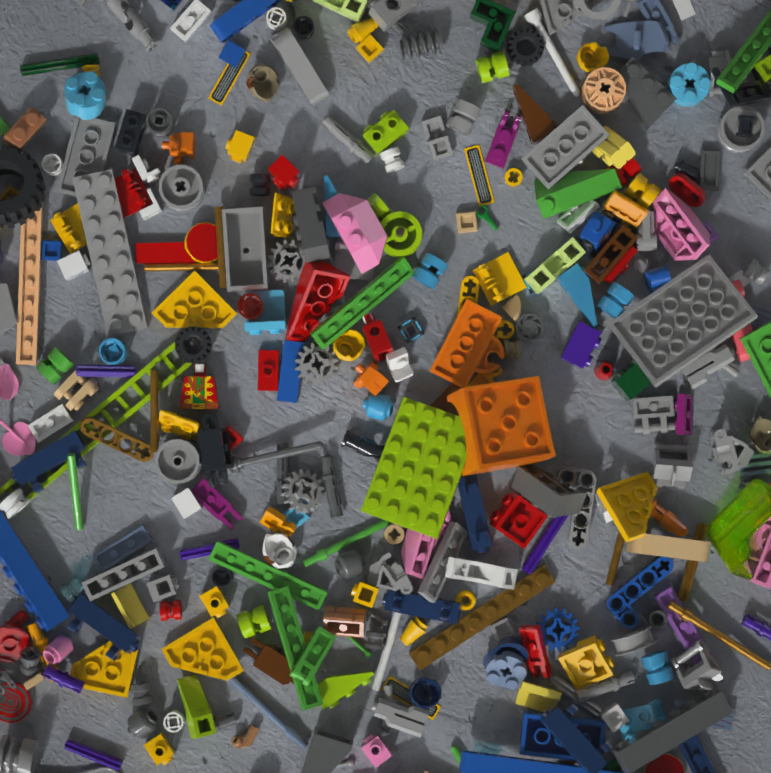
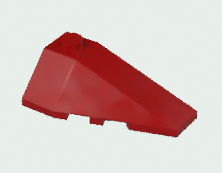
M317 260L308 263L305 261L298 281L286 332V340L306 342L311 335L310 332L319 325L320 319L325 313L328 314L330 312L332 304L344 294L350 279L349 274L324 261Z

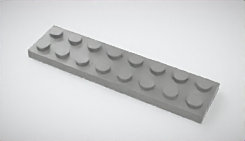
M113 169L73 177L107 335L112 336L148 328Z

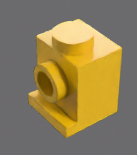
M215 586L199 596L211 617L216 615L219 618L228 613L226 609L230 605L220 587ZM212 600H218V607L212 606Z

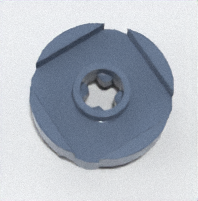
M503 651L502 654L497 656L496 654L492 655L486 663L488 682L510 690L516 689L525 680L527 675V666L523 662L524 659L519 654L510 651ZM510 668V671H503L502 669Z

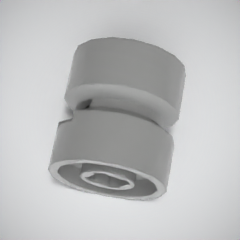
M457 99L453 108L454 114L450 115L446 126L457 133L469 136L474 126L472 121L477 120L481 109L467 101Z

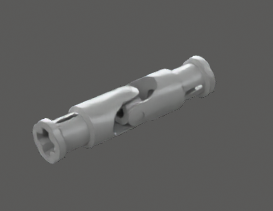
M106 0V5L120 19L136 40L139 39L147 53L160 44L161 41L156 39L149 31V26L136 13L127 0Z

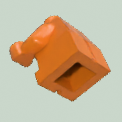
M194 132L177 133L170 135L169 141H162V149H169L170 155L176 156L174 157V165H182V157L188 156L189 159H195L196 138Z
M372 361L366 367L359 363L354 368L359 374L355 379L356 381H353V385L357 388L364 386L374 396L389 382L378 372L379 365L375 361Z

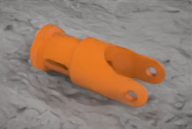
M656 499L653 500L650 516L658 521L657 524L663 529L673 532L678 537L686 536L688 529L681 523L678 517L670 510L666 511L658 504Z

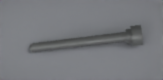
M318 441L243 459L233 456L234 468H231L230 472H240L241 469H244V466L320 450L324 447V444Z

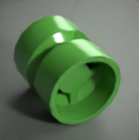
M56 346L47 354L48 359H42L35 366L53 385L62 378V372L67 373L74 365Z

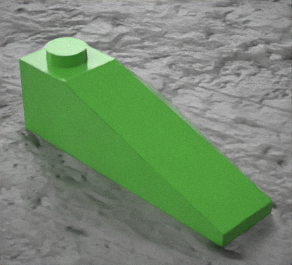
M616 169L568 172L549 190L539 179L534 181L536 201L543 219L554 217L609 194L614 190L623 188Z

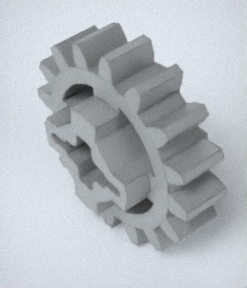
M284 240V245L281 246L279 243H276L277 249H270L273 256L269 255L267 258L272 260V262L268 263L267 266L273 267L270 273L271 275L277 274L276 280L282 277L283 283L286 284L287 280L290 279L293 284L294 278L299 279L306 259L305 255H300L299 246L295 245V240H292L291 244ZM286 249H295L297 250V252L289 253L286 251ZM278 254H280L281 260L276 265V257ZM286 257H289V259L294 258L292 266L284 265ZM302 258V267L300 270H298L297 264L298 261ZM281 271H291L292 275H285Z
M314 343L310 344V349L304 346V353L298 352L297 354L300 359L294 361L299 364L298 367L294 368L295 371L301 372L297 377H304V384L311 381L312 387L316 382H318L319 386H323V381L327 384L330 383L328 377L334 378L336 375L333 373V370H338V367L334 366L338 359H333L332 357L335 353L328 352L329 346L324 350L319 345L315 347ZM319 352L325 354L328 359L320 357ZM310 353V360L308 363L303 364L306 355ZM314 359H316L317 362H321V366L318 367V370L316 369V367H312V363L315 362ZM330 366L329 371L323 377L324 368ZM309 370L310 372H312L315 378H312L309 375H307L305 371Z
M299 469L296 472H291L289 474L290 477L284 478L287 484L281 485V488L285 490L281 496H286L287 499L284 501V504L290 503V510L296 508V513L303 511L306 514L316 510V506L322 504L319 499L325 497V495L321 494V491L325 488L319 486L322 480L315 479L316 473L310 475V470L303 472L302 469Z

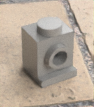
M171 574L146 583L153 602L177 594V589L180 588L177 578H172ZM163 583L168 585L167 591L162 590L161 585Z

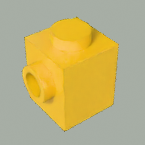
M236 130L233 138L229 137L225 149H228L227 154L231 156L230 160L237 163L247 162L256 141L255 137Z
M360 581L359 585L354 584L351 595L354 596L353 601L372 608L379 587Z
M163 731L144 744L156 765L162 763L164 766L174 759L172 755L176 751Z

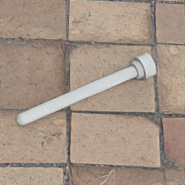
M538 8L534 9L524 16L526 21L532 26L534 25L538 34L542 36V41L573 96H580L581 92L541 22V12Z

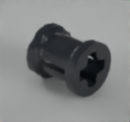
M738 115L739 128L736 136L754 138L752 132L756 117Z

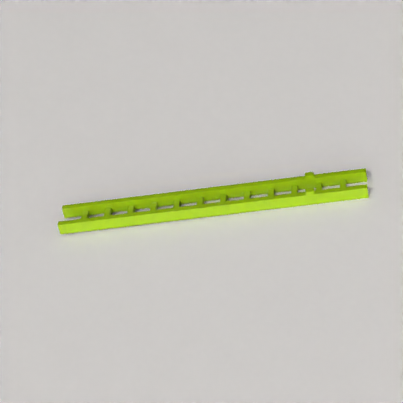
M174 342L86 417H95L101 412L111 426L118 428L150 401V393L146 396L136 384L146 373L150 376L151 369L163 360L173 374L163 382L158 378V391L160 393L193 364L186 362L177 370L166 357L175 350ZM131 386L142 398L132 408L120 396ZM115 399L127 412L116 422L105 410ZM81 421L78 422L74 427H72L61 438L72 433L73 431L80 430ZM91 423L84 424L89 430L93 429L97 432ZM105 430L102 433L103 439H105L113 431ZM93 440L86 446L88 449L80 453L81 456H85L100 442ZM68 460L63 462L65 465L54 474L51 470L46 472L49 478L42 483L44 489L68 470ZM13 478L0 488V496L6 491L9 492L8 495L14 492L12 486L15 484ZM32 491V492H31L28 496H26L25 498H27V499L29 498L30 500H32V499L35 498L39 493H36V494H35V492Z

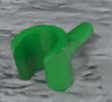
M481 205L486 212L480 215L476 210L477 217L487 221L496 231L499 227L488 215L487 207Z

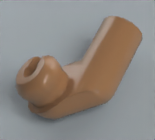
M250 725L246 734L236 735L231 739L232 745L235 748L251 746L260 729Z

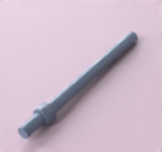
M236 676L228 680L284 731V735L289 740L292 739L302 749L309 744L297 733V729L293 726L290 727Z

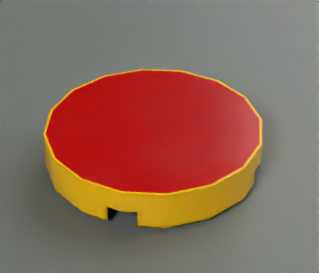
M206 222L199 223L189 229L184 243L185 249L191 258L200 263H210L218 259L216 226Z

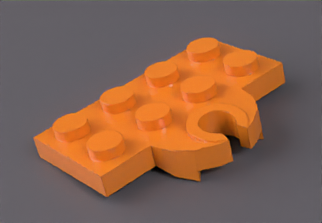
M466 299L430 372L464 388L468 386L474 372L486 374L497 370L500 366L498 364H490L487 361V356L489 353L495 352L499 358L504 359V347L500 340L493 336L503 317Z

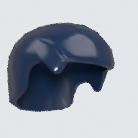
M422 677L412 682L409 688L410 700L420 708H430L438 704L441 699L442 689L436 680Z

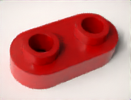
M676 173L669 180L670 189L690 206L699 207L706 200L705 191L687 175Z

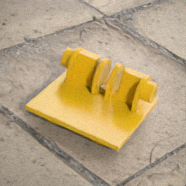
M279 193L274 194L271 234H273V237L290 239V234L293 231L292 214L295 211L293 198Z
M78 203L62 213H56L54 218L50 219L70 254L87 245Z
M509 252L472 270L491 306L527 288Z
M160 410L159 428L166 433L173 432L178 434L185 440L192 439L196 441L197 432L201 428V424L198 421L190 418L187 419V417L183 418L180 414L177 416V413L169 410L167 412Z

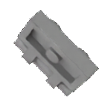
M673 396L632 399L633 419L641 418L642 422L641 425H634V433L649 434V432L656 431L667 433V431L675 430L674 422L667 423V416H674ZM659 417L660 423L649 424L648 418Z

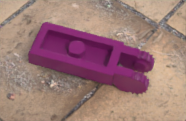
M505 110L502 121L498 124L485 163L502 169L505 167L518 131L516 129L522 116L517 114L513 127L509 128L505 126L506 120H508L510 115L509 110Z
M202 478L191 490L194 497L230 530L234 528L233 523L223 516L228 510L237 520L241 521L243 519L223 495L214 487L211 488L205 478Z

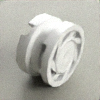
M19 488L0 503V510H4L7 518L10 519L28 505L31 500L25 498L23 491Z

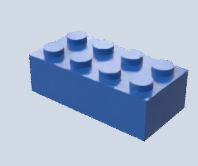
M523 711L518 748L520 755L575 761L540 722L543 719V713ZM580 717L569 718L595 749L604 741L606 726L604 720Z

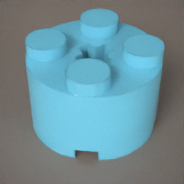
M687 63L676 68L671 74L667 90L677 98L674 101L675 104L692 107L699 104L706 97L711 81L703 67L695 63ZM689 82H690V83L692 84V86L689 87V88H686V87H685L686 83H689Z
M90 71L77 73L66 80L64 92L66 108L69 113L83 120L98 117L106 105L105 85L101 78L95 72Z

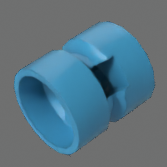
M426 252L421 260L422 266L417 267L412 277L434 290L440 281L439 276L444 274L449 265ZM429 267L434 269L433 273L428 270Z
M613 282L607 290L608 296H603L597 306L615 319L624 313V306H628L635 296L620 284Z
M109 338L101 343L99 355L107 364L120 365L126 361L128 349L124 342L116 338Z
M666 650L656 651L641 657L644 669L648 670L646 677L649 685L664 683L675 678L671 666L667 665L669 659Z

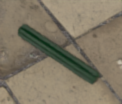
M98 53L22 64L20 65V72L22 76L79 68L85 65L100 64V58Z

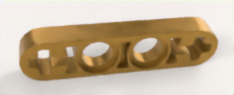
M85 417L80 423V428L84 435L139 461L147 462L154 455V452L150 451L149 443L94 417ZM91 421L93 422V426L97 429H99V425H101L102 427L99 430L98 436L95 435L97 432L93 429L86 431V426L84 424H89ZM105 430H111L114 436L110 440H105L102 437V433ZM124 438L132 441V445L128 449H124L120 445ZM136 442L139 443L137 447L142 450L147 447L150 454H145L142 457L141 452L135 449Z

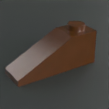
M515 84L512 89L531 145L540 143L557 128L556 123L550 119V116L518 84Z
M622 225L585 268L584 272L600 284L638 237Z

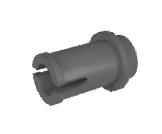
M234 712L218 718L214 716L213 719L215 729L220 732V729L237 725Z

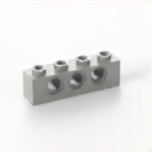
M374 0L370 4L372 7L369 15L383 31H386L424 0ZM387 3H393L396 9L389 8Z
M156 548L82 582V585L89 600L92 601L167 565L159 548Z

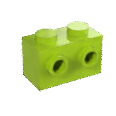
M395 110L392 112L386 111L379 117L380 121L377 124L371 123L363 130L365 132L362 135L363 139L377 156L409 132L408 126Z

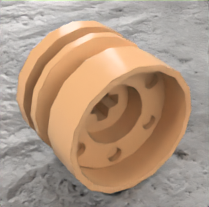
M606 67L592 71L581 88L583 105L590 112L599 115L613 112L619 107L626 94V84L622 75L618 71ZM602 86H603L604 88H606V87L609 88L608 91H607V94H606L605 91H603V92L600 91V89H601Z

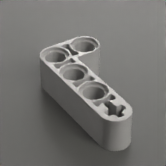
M287 27L269 37L272 45L281 55L312 106L330 96L297 40Z
M563 467L557 473L558 482L564 483L561 478L563 471L571 472L572 478L568 482L570 486L575 487L577 492H580V490L586 491L589 498L588 503L583 505L580 514H583L586 518L585 523L577 525L575 518L578 514L571 515L568 543L575 549H581L587 544L597 481L596 475L589 470ZM584 474H589L592 478L589 485H584L581 481ZM574 527L584 529V532L580 531L579 533L582 542H578V545H575L576 543L572 541V538L577 536V531H573Z

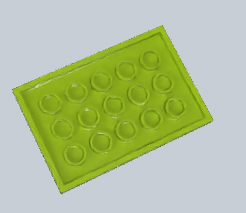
M403 397L360 511L438 540L466 462V439L461 418Z

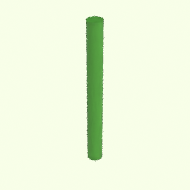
M75 453L67 454L75 529L82 530L83 519Z

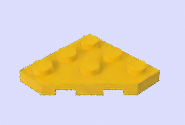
M196 271L192 272L152 312L166 328H188L190 326L224 328L237 315Z
M648 471L599 487L596 491L626 543L643 537L647 530V522L651 515L653 500L658 489Z
M214 617L161 649L170 666L225 681L245 671Z
M108 641L72 665L70 675L85 682L83 689L128 698L138 650L132 652L131 655L122 650L116 661H113L106 656L107 651L114 645V643Z

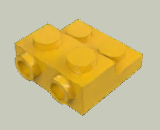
M595 635L577 642V647L558 654V659L576 690L613 676L614 660L611 655H606L604 652L606 647L603 640H598Z

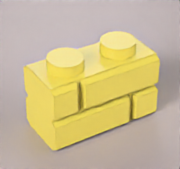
M604 126L603 128L610 136L597 146L592 153L597 158L602 156V160L609 167L613 165L620 169L626 164L627 160L629 161L635 155V151L627 140L608 126Z

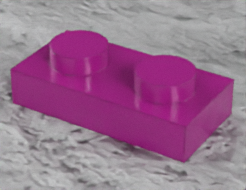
M678 394L675 401L677 419L674 426L677 435H692L693 395Z

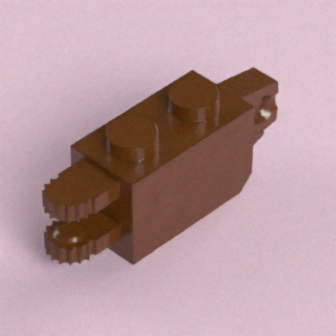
M251 636V643L262 649L259 655L247 647H244L242 650L255 659L253 666L282 685L289 684L290 682L294 683L293 678L289 676L290 668L286 655L281 652L282 648L274 643H271V645L268 643L264 644Z

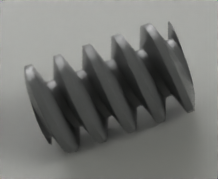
M437 29L433 30V35L430 34L429 30H426L424 37L420 31L417 33V38H415L413 33H410L409 39H407L405 34H402L401 40H399L402 60H404L405 54H408L409 58L412 59L414 52L418 58L421 56V51L424 52L425 56H428L429 50L434 55H436L437 49L442 53L440 35Z

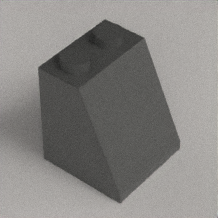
M314 729L301 773H331L352 750L353 740Z

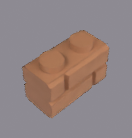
M30 107L4 135L3 143L11 150L12 148H18L22 151L44 127L45 117L33 107Z
M326 606L323 616V629L336 636L364 638L367 609Z

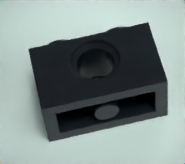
M126 109L115 145L117 151L137 156L146 128V114Z

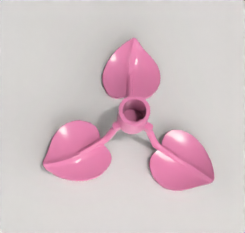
M4 364L0 367V398L2 400H10L18 393L19 381L10 365ZM0 419V424L9 431L2 439L4 449L15 456L32 455L36 449V438L29 429L28 424L17 422L13 428H10Z

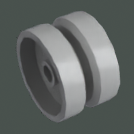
M746 105L735 106L729 109L719 120L716 128L717 139L727 151L745 153L754 148L763 138L765 132L764 120L761 114L752 107ZM738 115L756 117L752 132L754 138L736 136L739 128Z
M175 165L168 168L162 174L159 181V193L162 200L171 209L178 212H188L197 208L202 203L205 196V185L200 174L194 168L187 165ZM180 186H185L186 190L179 192Z
M184 439L170 440L158 449L155 457V467L158 474L165 481L173 484L187 483L200 473L201 454L198 447L190 441ZM176 458H180L182 460V463L180 465H176Z

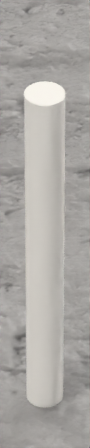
M393 613L372 690L380 691L402 613Z

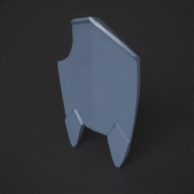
M632 21L604 27V30L616 34V47L608 48L609 55L625 59L633 57L635 60L640 61L647 53L664 52L670 43L659 21Z

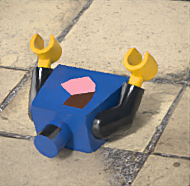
M606 209L602 210L601 213L595 211L580 234L581 247L586 252L584 256L590 262L608 242L619 225L618 223L632 231L629 228L628 222Z

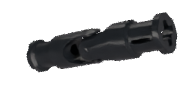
M347 430L341 447L347 446L363 456L374 457L378 462L385 445H378L373 440L364 436L362 438L350 433V430Z

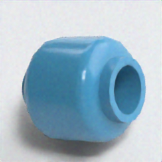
M371 393L369 398L365 397L363 409H366V415L369 418L384 421L392 415L394 402L391 401L389 395L378 393L374 396Z

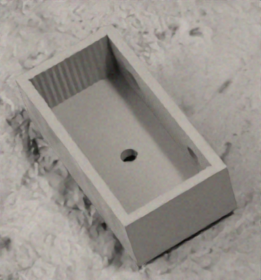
M263 207L222 209L227 291L269 290ZM248 248L249 252L244 253L243 249Z

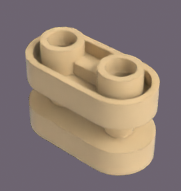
M75 370L53 395L58 400L65 397L68 400L65 406L70 411L74 409L78 411L85 404L83 400L88 395L91 397L98 391L99 387L97 385L99 382L94 377L87 380L85 377L77 376ZM79 382L82 387L74 395L70 390Z

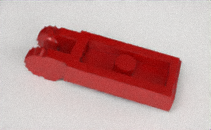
M521 625L519 632L522 645L528 651L527 665H529L532 677L538 678L542 671L543 677L549 678L552 671L541 626Z

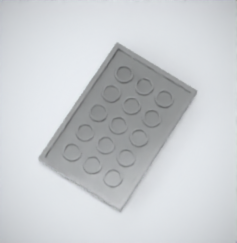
M708 254L610 321L608 325L656 388L758 317Z

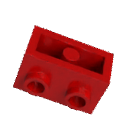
M283 155L268 168L269 174L272 176V182L280 190L282 188L286 191L289 188L293 190L300 183V172Z

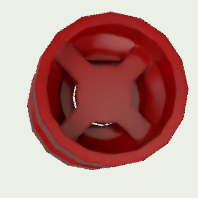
M180 599L173 602L160 601L161 621H168L170 618L182 620Z

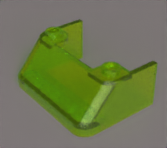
M760 479L752 480L707 525L706 536L730 573L747 580L753 578L744 565V562L751 554V547L747 540L771 517V486Z

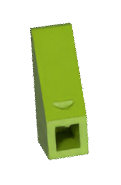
M374 671L331 675L317 683L323 702L322 708L324 710L326 708L333 709L340 703V698L343 696L348 698L356 692L355 688L360 684L365 686L373 680Z
M197 674L177 679L190 738L197 739L216 734L212 713Z

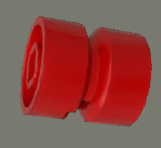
M633 157L629 161L627 160L626 164L620 169L613 165L605 168L616 169L622 187L629 182V177L634 178L642 170Z

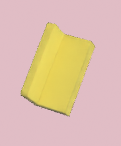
M132 583L111 593L129 629L150 619Z
M522 681L515 703L545 712L549 707L553 709L557 706L562 692Z

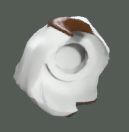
M283 533L266 534L262 552L265 561L269 565L282 569L291 567L294 564L297 547L294 541Z

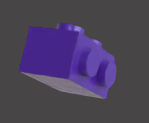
M579 321L560 359L579 369H583L584 366L588 367L593 358L590 355L593 348L597 349L602 340L599 337L601 332Z

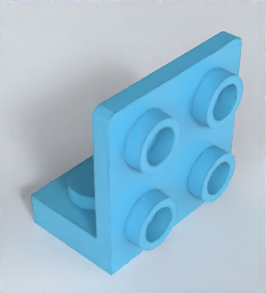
M660 699L652 700L642 706L622 709L629 719V722L620 727L622 739L629 741L635 737L634 734L642 729L646 731L652 727L651 724L659 719H666Z

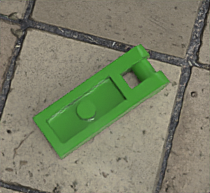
M318 626L295 666L291 669L289 676L294 679L298 678L303 685L308 686L336 636ZM303 666L309 669L306 674L301 671Z

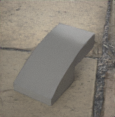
M441 115L421 121L433 160L453 155Z

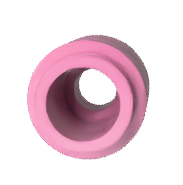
M59 635L45 648L43 652L45 660L50 664L61 662L73 651L72 640L67 636Z

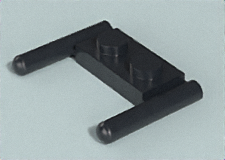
M714 67L711 72L717 81L721 72L718 67ZM753 67L751 72L756 81L740 84L734 93L718 85L730 108L771 100V90L755 67Z

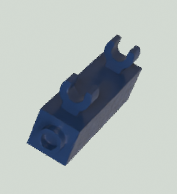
M73 431L12 466L13 472L11 476L16 484L25 485L30 482L35 494L45 490L38 479L39 476L67 461V454L75 453L78 469L85 467L87 464L80 453L88 448L78 431Z
M477 475L461 477L458 490L471 548L476 550L477 553L489 551L488 547L492 546Z
M388 590V593H384L382 605H385V610L458 624L462 603L437 599L436 603L429 602L422 595L403 594L401 591Z
M82 594L78 596L68 610L76 617L69 623L67 628L77 634L84 622L114 643L106 653V656L113 661H116L122 650L131 655L141 645V636Z
M570 704L563 712L558 707L553 709L549 707L542 714L543 719L540 722L586 773H598L608 763L603 758V755L612 748L610 743L606 740L596 749L569 720L579 710L574 704Z

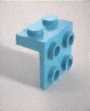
M284 291L245 292V332H249V335H262V331H270V334H282V330H286Z

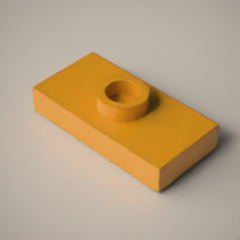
M616 190L612 192L603 204L604 209L612 212L636 228L648 214V209Z

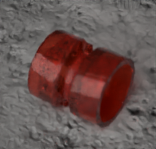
M246 293L238 300L237 309L244 319L255 321L263 316L265 305L257 294Z

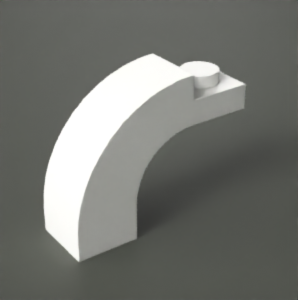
M449 557L445 577L514 590L518 570L469 559Z

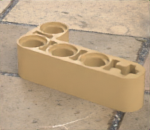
M645 533L643 537L627 542L625 551L708 562L710 542Z

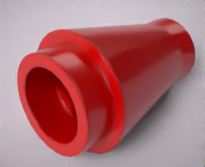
M599 361L594 367V374L600 380H608L614 374V367L609 361ZM604 366L608 367V373L602 371Z

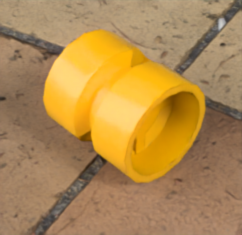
M639 173L623 193L631 200L636 199L638 204L647 209L662 190L654 183L649 184L648 179Z

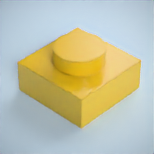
M370 34L356 47V50L370 64L384 51V48Z

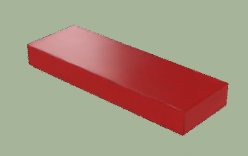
M184 242L136 243V264L197 263L187 253Z

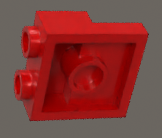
M512 491L511 494L507 493L503 497V505L499 511L495 510L491 514V522L489 524L525 549L548 516Z

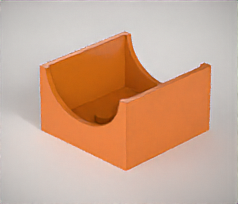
M539 376L464 387L446 396L447 402H451L456 407L464 428L466 462L462 469V476L537 464L555 457Z

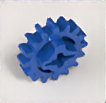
M554 607V612L552 613L547 609L548 615L544 616L541 614L542 622H536L537 625L541 626L545 647L549 644L550 651L557 647L558 652H561V647L563 646L568 650L569 643L575 644L572 640L573 637L579 638L575 630H579L580 627L574 625L578 621L577 618L571 619L572 612L566 615L565 608L558 612V608ZM560 616L566 618L569 621L570 625H564L561 622ZM552 617L553 621L550 625L545 626L546 622ZM557 623L563 628V630L559 631L558 636L555 631H552L553 628H556ZM570 633L569 637L563 641L565 634ZM545 634H551L554 637L555 643L549 641Z

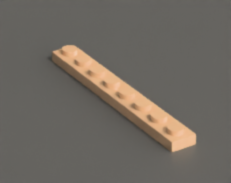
M43 204L40 211L35 210L36 216L34 218H27L25 220L26 223L21 225L16 364L37 365Z

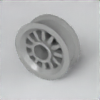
M653 626L639 627L611 638L610 641L614 642L617 650L615 656L629 654L655 644L658 640H654L650 628Z

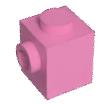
M370 734L362 740L364 744L361 745V749L375 768L392 756V752L378 734L375 736Z

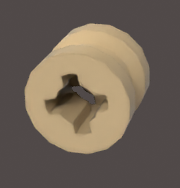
M396 524L387 526L384 532L386 541L393 545L399 544L404 539L403 528Z

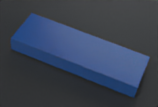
M284 340L277 401L297 403L300 378L297 376L301 372L295 371L294 368L298 367L299 364L294 361L300 359L297 354L298 352L304 353L303 347L305 343Z

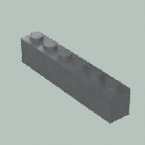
M714 689L708 690L703 693L704 697L699 700L693 699L685 704L686 707L682 710L676 709L668 714L669 717L665 720L659 719L651 724L652 727L646 731L642 729L634 734L635 737L629 741L625 739L619 742L617 748L612 751L623 772H634L732 714L733 711L723 692Z

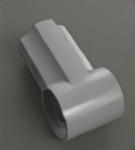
M648 211L646 217L637 227L635 235L638 239L635 241V248L638 251L657 250L654 211Z

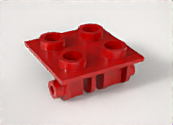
M137 168L131 171L130 169H125L122 171L123 175L115 178L124 218L153 204Z

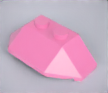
M665 188L652 202L655 233L675 261L695 260L710 245V233L692 209Z
M339 193L324 201L322 205L361 274L379 265L387 234L368 200Z
M449 510L438 540L407 529L401 548V556L406 574L424 579L448 525L452 521Z
M771 511L757 520L743 556L750 582L768 589L771 588Z

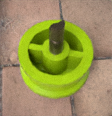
M398 211L390 213L381 221L380 224L387 234L383 249L385 253L392 257L400 258L401 256H410L418 249L422 240V228L419 221L413 215Z

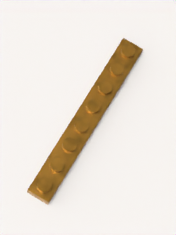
M545 565L539 567L515 583L514 590H504L461 618L458 624H452L409 652L410 657L418 669L422 670L556 581Z

